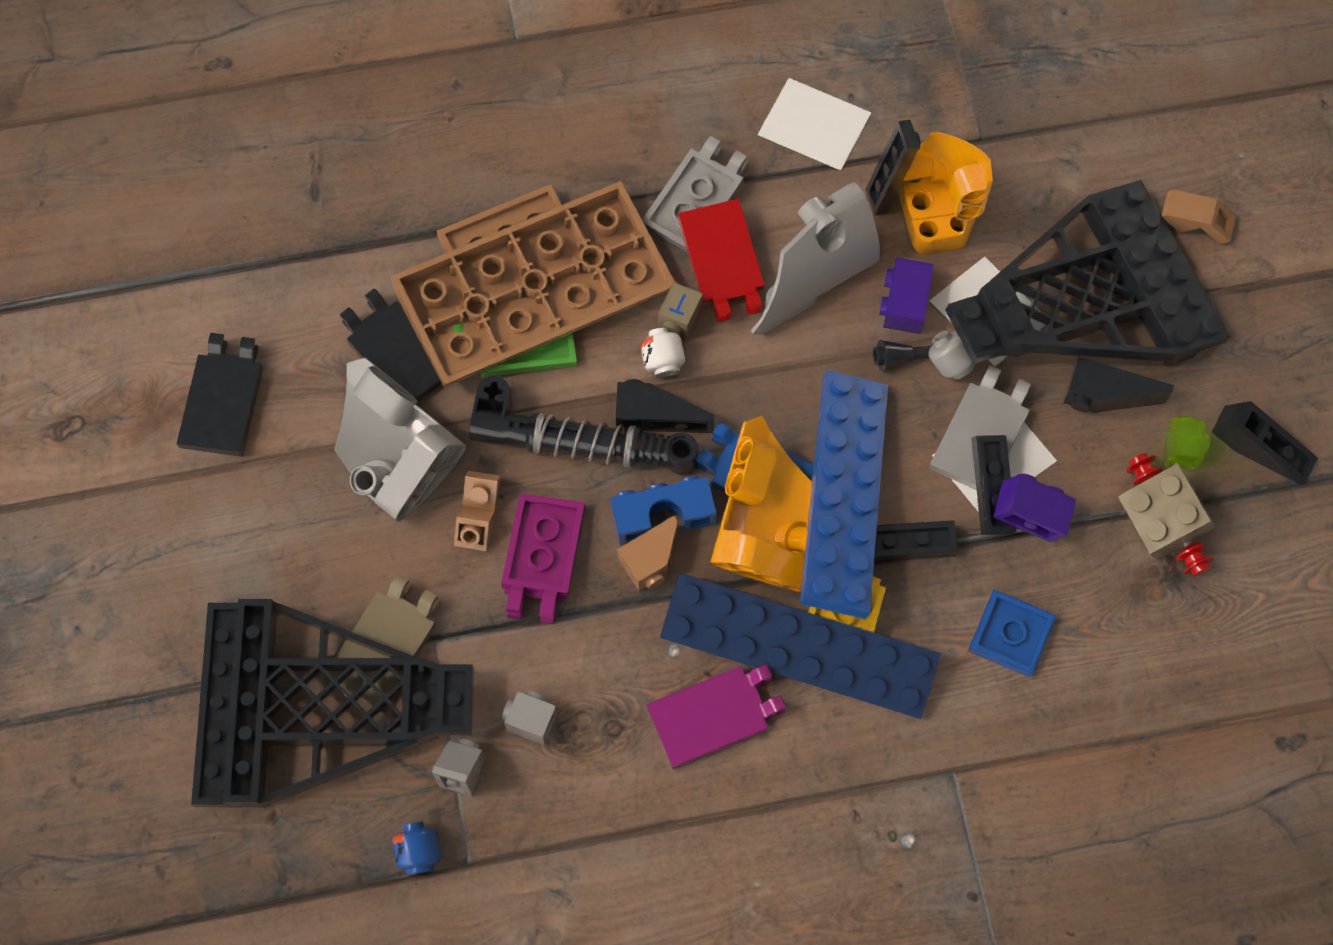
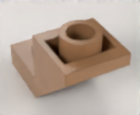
M1178 190L1168 191L1161 215L1179 233L1202 228L1219 244L1230 242L1236 220V215L1218 199Z
M474 471L466 473L463 505L456 516L454 546L487 551L498 504L500 476Z

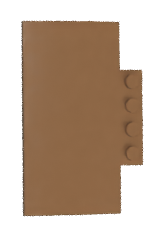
M621 181L564 205H561L552 185L549 184L437 231V237L445 254L391 276L392 287L444 387L669 292L673 282H675ZM464 324L463 333H455L453 325Z

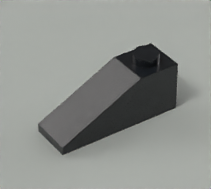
M1079 357L1073 369L1063 403L1071 405L1073 409L1080 412L1091 411L1094 413L1165 404L1173 391L1174 385Z
M638 379L617 382L616 428L622 424L625 427V431H628V428L632 425V427H640L643 431L713 433V414L651 383H644Z
M1252 401L1225 405L1212 430V433L1233 451L1299 485L1306 484L1318 457Z

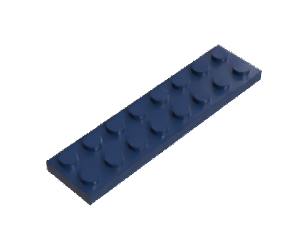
M683 573L678 575L660 635L662 639L755 668L767 664L771 673L919 719L922 717L941 654L938 651Z

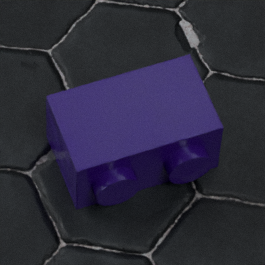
M896 258L894 268H887L884 287L890 288L888 297L882 296L879 315L885 316L883 328L921 334L934 264Z
M1018 474L1002 482L994 518L1051 542L1067 536L1076 499L1065 495L1064 491L1060 488L1046 486L1037 482V479L1032 475Z

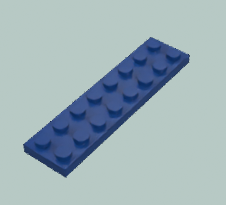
M826 370L822 378L800 604L866 619L870 614L888 385L831 370Z

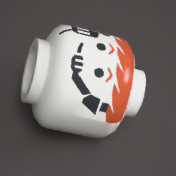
M667 328L651 330L649 337L644 339L640 345L645 369L650 373H654L655 377L661 378L675 375L680 372V367L685 363L686 358L680 336L677 333L668 332Z

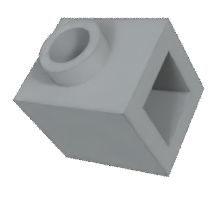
M528 691L527 695L517 692L514 701L509 699L506 703L502 719H505L504 723L507 731L545 745L558 715L555 705L547 703V698L533 691Z

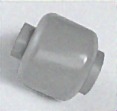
M945 330L938 333L932 339L933 345L929 350V359L942 376L960 379L974 369L975 364L972 363L956 331L949 333Z

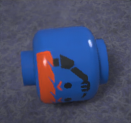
M423 821L404 824L403 832L397 833L393 837L392 842L396 866L401 870H406V875L433 871L434 864L441 860L438 833L434 828H424Z

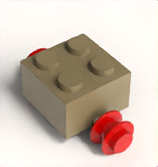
M1141 453L1133 457L1129 461L1130 466L1126 469V472L1135 473L1137 478L1133 485L1136 487L1119 495L1118 498L1150 555L1158 559L1180 547L1181 550L1176 557V561H1185L1187 567L1183 571L1184 574L1191 573L1193 577L1207 572L1211 569L1209 563L1214 560V557H1205L1202 552L1207 546L1206 543H1193L1192 540L1216 528L1184 470L1178 463L1164 471L1162 467L1155 468L1152 464L1156 459L1155 455L1148 456L1147 453Z

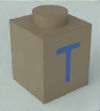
M673 282L659 310L658 327L667 328L668 332L677 333L679 336L688 339L703 308V293Z

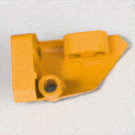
M763 416L743 422L725 484V492L729 499L710 564L756 581L801 593L812 481L798 468L781 447Z

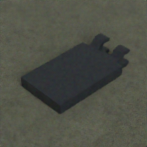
M374 288L364 295L368 300V306L374 312L363 321H360L350 307L339 314L343 319L342 323L352 333V335L346 338L347 342L361 359H369L411 393L418 403L442 385V382L403 307L398 301L389 306L382 295Z
M210 333L208 356L198 355L177 445L182 449L243 457L263 371L262 364L255 362L259 346L255 345V338L242 337L239 355L225 354L228 342L223 340L224 334Z

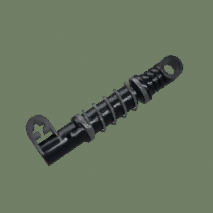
M489 376L484 378L478 385L469 428V438L471 441L527 448L530 453H535V455L537 453L538 455L541 454L542 451L554 452V457L557 456V453L570 454L572 460L575 455L588 457L589 462L592 461V458L605 459L606 464H609L610 460L615 461L616 457L620 456L623 459L624 467L635 468L639 464L643 465L644 461H647L648 466H652V463L655 462V467H660V464L663 463V468H669L673 473L679 475L688 474L697 466L698 444L690 434L676 433L672 436L668 435L667 439H664L663 434L656 438V433H651V436L648 437V432H643L640 427H632V425L626 432L622 424L617 428L608 427L605 422H602L600 425H591L587 419L582 423L573 422L570 417L564 421L556 420L553 414L548 417L545 413H534L532 416L511 413L512 397L507 381L499 376ZM494 397L497 411H492L490 399H494ZM678 450H687L690 453L685 458H679L674 455Z

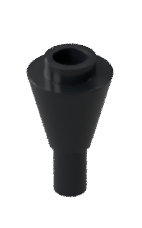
M879 340L877 346L872 351L873 363L879 367L880 371L884 372L913 360L929 359L931 346L912 347L911 345Z

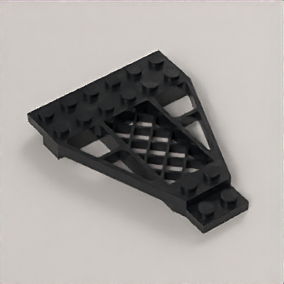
M1142 180L1088 195L985 284L977 295L949 303L945 309L973 364L999 356L1019 357L1028 353L1164 361L1169 366L1194 358L1199 351L1223 344L1230 338L1229 333L1167 224L1161 217ZM1082 212L1100 246L1077 252L1072 247L1063 228ZM1050 239L1055 240L1063 255V258L1023 270L1018 268ZM1093 265L1091 272L1082 269L1084 267ZM1099 267L1113 273L1111 281L1096 275L1097 268ZM1066 273L1064 280L1055 277ZM1071 275L1086 281L1085 288L1082 289L1068 283ZM1117 279L1120 280L1122 286L1119 285V284H1116ZM1039 281L1037 289L1028 285ZM1044 283L1060 290L1057 298L1041 291ZM1093 284L1106 290L1105 298L1089 292L1091 285ZM1016 292L1033 298L1031 305L1028 306L1021 303ZM1064 293L1081 299L1078 307L1063 301ZM1112 294L1127 299L1126 307L1110 301ZM1037 301L1053 307L1051 316L1035 309ZM1085 302L1101 308L1099 315L1097 316L1083 310ZM1058 310L1074 316L1072 324L1057 319ZM1031 318L1047 325L1044 333L1034 329L1030 321ZM1141 318L1157 348L1127 346L1116 325ZM1103 330L1111 345L1066 341Z
M238 599V602L208 603L191 805L194 807H265L439 738V735H472L473 664H436L423 658H416L274 602L273 599ZM278 615H285L320 629L319 655L317 658H274ZM333 634L390 658H327L328 635ZM288 671L297 683L282 696L272 684ZM293 671L309 672L300 679ZM322 671L331 683L316 696L306 684ZM327 671L343 672L334 679ZM356 671L365 680V683L350 696L340 684ZM362 671L377 672L372 677L368 678ZM390 671L400 682L385 696L374 684ZM396 671H404L403 678ZM304 688L313 700L298 713L288 701L299 690ZM338 688L348 699L332 713L322 701L333 690ZM372 688L382 699L369 712H366L356 701ZM403 690L401 713L391 700ZM273 691L279 699L271 706V694ZM285 704L295 716L279 730L270 720V717ZM319 704L330 716L314 730L303 718ZM388 704L398 717L383 730L373 720V717ZM351 705H354L364 716L348 730L338 718ZM300 721H301V722L308 728V730L311 732V733H288V732H290ZM335 721L346 733L323 732ZM369 721L380 732L357 733ZM401 724V732L391 733ZM269 725H270L277 733H269ZM273 745H312L311 777L265 795L268 749ZM326 745L387 746V748L320 773L321 751Z

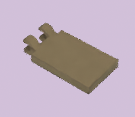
M397 574L390 585L387 595L379 591L376 592L352 632L417 658L436 627L435 622L429 618L438 607L440 600L437 599V595L428 590L424 591L417 606L404 600L412 585L409 584L407 578ZM346 640L335 658L390 657ZM343 671L327 672L335 679ZM354 671L340 685L347 692L353 694L365 683V680ZM362 671V672H363L368 678H370V677H372L377 671ZM388 671L374 685L386 696L400 681ZM396 671L403 678L404 671ZM324 674L323 677H324L326 680H328L329 682H331V681L327 678V676ZM370 688L359 699L374 707L382 698Z

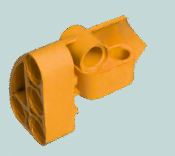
M932 132L921 144L920 150L917 152L911 167L903 179V183L898 189L912 246L920 254L929 255L965 247L970 240L976 217L980 216L985 210L993 182L991 159L971 143L945 133ZM920 205L926 209L919 210L916 209L914 206ZM959 227L963 229V231L957 232L954 231L952 228ZM921 233H930L933 237H925Z

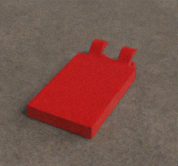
M739 198L678 213V221L699 292L703 293V304L712 302L717 322L730 320L731 309L727 300L742 296L747 314L759 313L762 303L757 291L764 289V282Z

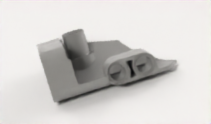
M852 182L829 195L826 202L822 197L817 196L807 201L799 209L798 215L806 226L780 251L775 285L766 294L765 310L760 320L750 330L753 334L763 335L813 306L819 296L879 262L880 244L875 221L864 192L856 183Z
M362 358L347 363L344 411L334 451L351 474L350 486L353 491L359 495L370 497L375 504L399 522L422 504L442 483L464 454L466 445L416 405L417 400L411 393L369 359ZM369 473L373 477L372 486L368 484Z

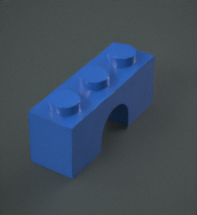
M690 476L682 479L680 483L672 485L658 483L650 486L648 490L640 492L626 490L618 493L616 497L610 498L611 511L620 545H625L651 530V518L656 513L664 510L672 511L680 517L684 531L716 524L717 513L707 477Z

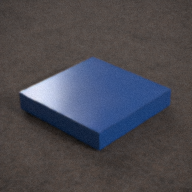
M993 589L968 652L1031 678L1057 615Z

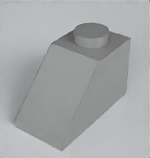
M460 739L459 743L448 741L432 771L440 788L473 797L485 760L484 753L481 749H478L479 745L466 739Z

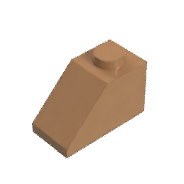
M675 516L617 549L619 562L639 592L645 588H648V590L656 588L664 582L665 576L668 575L678 533V520Z

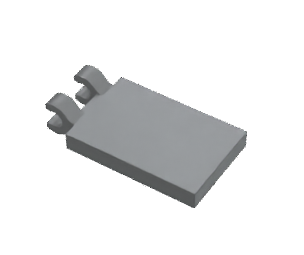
M712 136L707 139L700 152L690 149L642 219L647 230L687 252L678 221V213L733 200L744 184V178L740 175L748 165L745 162L747 156L736 150L726 166L718 163L715 159L721 152V148H719L721 141Z
M990 365L980 386L970 383L929 465V469L976 490L971 438L980 435H1006L1009 455L1030 409L1021 405L1031 384L1019 379L1011 396L996 390L994 387L999 379L1001 370Z

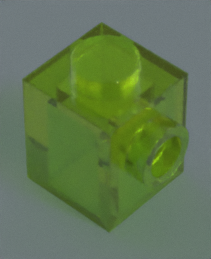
M1179 416L1171 419L1165 429L1164 466L1172 467L1178 463L1181 468L1197 470L1210 446V434L1205 433L1206 421L1196 420L1191 416Z

